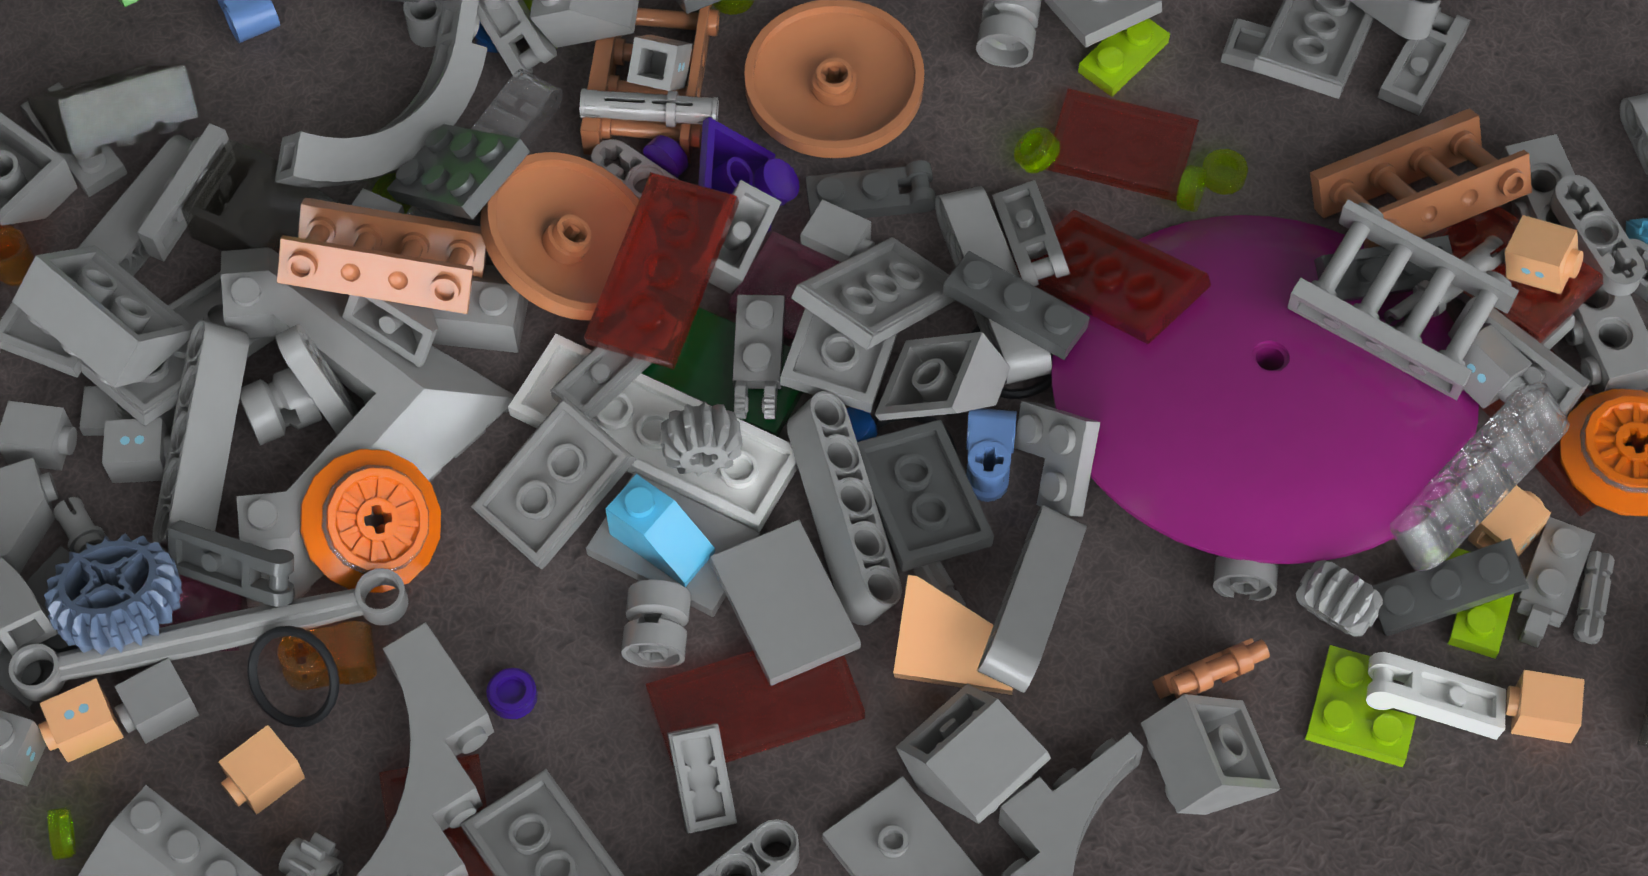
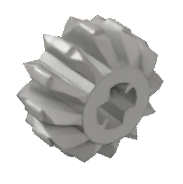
M706 402L694 407L686 404L683 411L674 410L669 412V419L661 423L660 441L663 456L666 459L667 466L677 468L679 474L695 472L697 476H700L703 472L716 474L718 468L733 466V460L741 456L743 443L740 423L737 421L735 412L726 410L724 404H717L712 407L708 406Z
M1326 560L1316 561L1310 570L1307 569L1300 580L1301 584L1296 592L1299 604L1305 607L1308 612L1314 614L1319 620L1326 622L1333 628L1345 634H1350L1353 637L1363 636L1368 627H1372L1383 604L1380 593L1373 589L1372 585L1349 572L1346 568L1339 567L1335 563Z

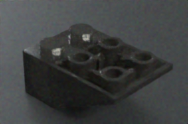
M229 139L181 210L191 237L197 241L221 251L269 247L279 253L282 235L298 238L300 209L304 198L338 202L316 187H299L275 182L278 161L269 155Z

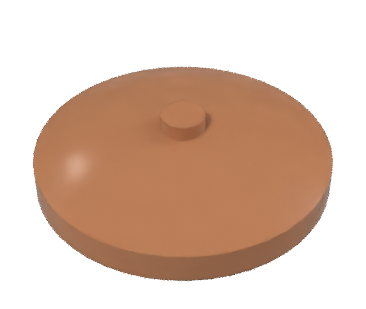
M816 0L800 4L779 14L756 36L745 62V92L748 105L756 121L763 130L782 145L799 153L815 157L848 158L872 152L888 144L899 136L914 119L924 92L923 58L911 33L887 12L872 5L853 0Z
M542 152L527 155L481 209L480 224L482 237L493 264L503 278L519 294L550 313L570 319L591 321L614 317L633 306L650 286L655 276L659 258L658 241L654 226L644 206L620 179L603 167L584 158L558 152Z

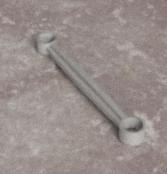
M384 568L374 569L365 573L359 579L355 589L294 599L290 605L283 607L263 605L159 628V636L148 634L142 638V647L132 642L125 645L122 653L116 647H110L102 656L94 648L85 653L80 648L56 654L53 649L46 645L30 644L19 649L11 658L8 669L9 676L22 696L32 701H44L59 693L67 680L154 665L167 658L173 661L255 643L266 631L279 626H295L309 630L362 615L372 624L389 625L398 621L405 614L408 607V595L404 583L397 573ZM390 585L399 590L398 598L389 607L373 609L365 603L367 594L377 586ZM38 660H49L54 664L51 675L44 682L37 685H25L22 683L23 671L31 663Z

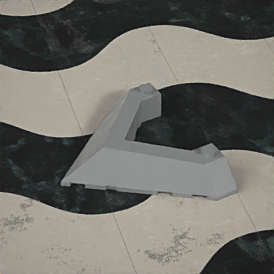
M269 247L221 251L220 275L225 326L247 332L249 338L276 336L300 324L342 385H345L362 398L365 404L286 492L236 496L239 539L268 550L284 549L294 554V571L289 575V581L294 585V599H299L324 575L310 560L300 533L301 502L312 478L333 458L359 449L386 450L412 462L430 482L442 472L441 469L453 458H457L486 432V428L504 412L507 413L509 411L508 406L515 395L432 345L425 364L421 367L416 366L342 318L349 299L347 294L277 283L279 253ZM372 508L371 515L365 516L364 522L366 526H373L375 529L381 523L384 524V519L382 515H375ZM261 572V578L269 580V575ZM246 597L248 607L267 605Z

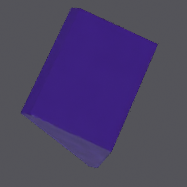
M710 117L704 119L702 125L698 184L700 231L709 232L739 181L742 180L755 187L754 174L756 169L768 160L775 158L773 152Z

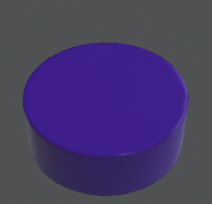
M658 135L644 147V156L674 177L679 178L688 169L686 153L670 137Z
M777 158L770 159L755 171V187L781 201L780 206L785 205L798 195L800 188L799 179L794 169L787 162Z
M503 669L497 672L487 685L486 693L489 705L493 712L502 718L518 719L524 717L531 712L537 702L535 682L531 675L522 669Z

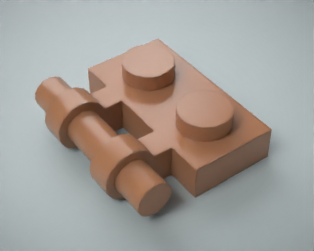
M1250 638L1152 681L1160 699L1172 694L1175 695L1176 699L1184 694L1197 695L1213 688L1214 681L1220 679L1222 683H1225L1254 670V664L1270 657L1269 650L1262 639L1254 642Z

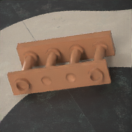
M712 4L699 9V13L691 12L688 14L685 11L638 8L635 25L696 30L694 48L691 51L688 86L673 90L678 91L679 96L701 97L710 36H718L720 11L712 9ZM622 35L596 40L587 90L668 94L667 90L620 80V76L615 75L617 65L624 66L625 61L630 62L633 44L626 43V39L621 38ZM586 117L582 118L580 133L583 153L588 155L592 154L597 144H600L604 139H612V136L654 139L658 135L667 136L674 141H680V146L687 155L688 163H691L693 147H701L702 125L677 123L676 127H666V122Z
M1470 108L1310 172L1314 209L1323 218L1342 211L1347 199L1356 204L1367 203L1371 205L1368 200L1388 192L1398 201L1378 209L1383 214L1384 219L1420 238L1532 193L1529 153L1522 150L1500 160L1482 148L1480 118ZM1467 160L1478 167L1460 176H1457L1448 169ZM1427 176L1438 184L1418 193L1408 185ZM1367 238L1364 241V249L1380 246Z
M304 198L300 209L298 238L282 235L280 239L277 283L468 314L473 276L483 277L486 268L487 249L482 237L481 226Z

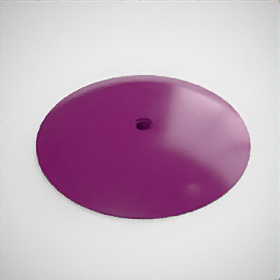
M1234 215L1188 221L1154 232L1121 249L1105 261L1084 282L1069 306L1090 317L1088 328L1064 360L1054 354L1052 357V392L1055 408L1100 422L1090 477L1113 501L1150 528L1177 542L1230 559L1249 560L1259 563L1300 564L1347 557L1381 545L1419 523L1438 506L1453 488L1462 473L1475 439L1479 404L1464 389L1456 401L1359 346L1289 310L1290 295L1300 277L1310 283L1314 280L1318 281L1314 260L1322 255L1334 254L1345 234L1298 220L1271 216ZM1413 291L1388 295L1377 313L1380 317L1379 320L1386 323L1384 313L1413 294ZM1362 300L1350 301L1347 303L1354 306V304L1356 303L1360 304ZM1446 310L1436 317L1431 316L1420 335L1422 343L1437 352L1446 350L1452 340L1447 334L1454 322ZM1404 316L1399 320L1395 319L1388 325L1393 327L1402 319H1404Z

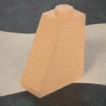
M908 575L893 671L894 677L961 688L969 684L981 691L1012 695L1013 692L1012 687L977 671L993 624L920 577Z

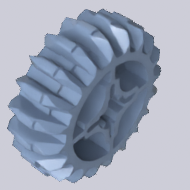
M125 533L117 541H111L105 536L102 543L94 546L86 542V549L81 553L69 552V563L55 565L56 574L47 579L48 592L44 594L45 606L49 613L48 618L51 625L61 635V638L66 641L68 646L76 645L83 653L94 648L102 656L110 647H116L122 653L125 645L132 642L142 647V638L148 634L159 636V624L172 623V613L180 608V594L183 592L181 589L182 582L173 558H170L168 552L161 548L159 542L150 543L144 535L131 540Z

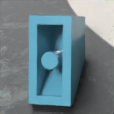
M638 474L629 481L606 507L610 535L684 587L689 584L707 563L710 556L715 553V547L677 502Z

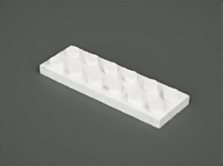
M555 334L509 404L510 416L538 428L558 404L552 398L550 389L592 350ZM642 373L592 419L594 423L636 458L627 470L632 474L636 472L758 532L763 528L798 469L790 442L737 418V421L740 423L743 445L741 447V456L733 460V466L729 468L720 467L716 474L711 472H703L700 476H697L695 472L679 474L677 468L667 466L666 459L663 456L660 441L661 423L669 419V412L674 410L683 411L686 404L694 407L700 406L703 402Z

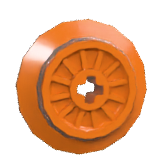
M1611 389L1589 396L1569 413L1559 436L1561 464L1572 485L1593 504L1619 515L1648 517V392L1632 389ZM1626 442H1632V446H1625ZM1635 449H1642L1641 453H1636Z
M359 449L333 458L312 478L301 502L300 533L310 560L330 581L349 590L356 588L357 582L365 573L379 568L389 569L397 573L404 585L410 583L430 563L440 540L441 509L432 484L412 462L390 451ZM372 508L375 515H382L384 519V524L378 525L376 532L373 526H366L364 522V517L371 515ZM381 585L373 588L369 593H384L395 589V587Z

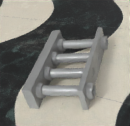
M1347 199L1341 212L1339 224L1348 228V232L1318 281L1314 280L1310 283L1300 277L1291 292L1288 309L1457 401L1473 371L1465 367L1463 358L1493 307L1508 314L1519 290L1511 287V282L1503 275L1494 271H1486L1485 273L1384 219L1383 214L1372 205L1367 203L1356 204ZM1367 238L1391 251L1362 302L1360 304L1356 303L1353 306L1338 298L1335 289ZM1410 261L1434 275L1404 326L1395 329L1380 321L1377 313L1405 265ZM1450 284H1453L1477 298L1447 349L1437 352L1423 344L1420 335Z

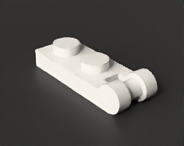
M1378 652L1370 656L1368 674L1373 681L1368 684L1366 701L1370 707L1378 710L1399 709L1496 740L1505 730L1506 689L1387 652ZM1393 680L1403 682L1404 685L1394 683Z

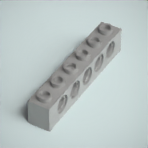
M1557 134L1505 146L1501 159L1522 150L1529 153L1532 193L1511 201V213L1515 226L1517 227L1522 215L1561 225L1551 209V197L1558 181L1565 176L1575 175ZM1569 193L1566 194V200L1575 199L1579 205L1581 204V197L1573 198ZM1582 213L1580 214L1578 220H1580L1583 217ZM1589 227L1585 230L1587 238L1592 242L1606 243L1599 227ZM1583 260L1577 277L1568 278L1561 294L1546 290V295L1549 299L1575 315V326L1565 335V338L1570 346H1576L1581 358V373L1591 381L1588 386L1593 385L1597 394L1611 389L1648 388V331L1631 294L1615 296L1607 293L1601 288ZM1614 266L1612 272L1614 274L1620 273L1617 267ZM1585 303H1591L1597 308L1589 307ZM1602 341L1611 343L1616 348L1608 347Z

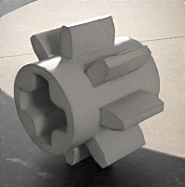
M315 832L310 842L298 837L289 844L281 857L279 871L286 874V876H341L344 863L336 858L340 853L335 848L336 843Z

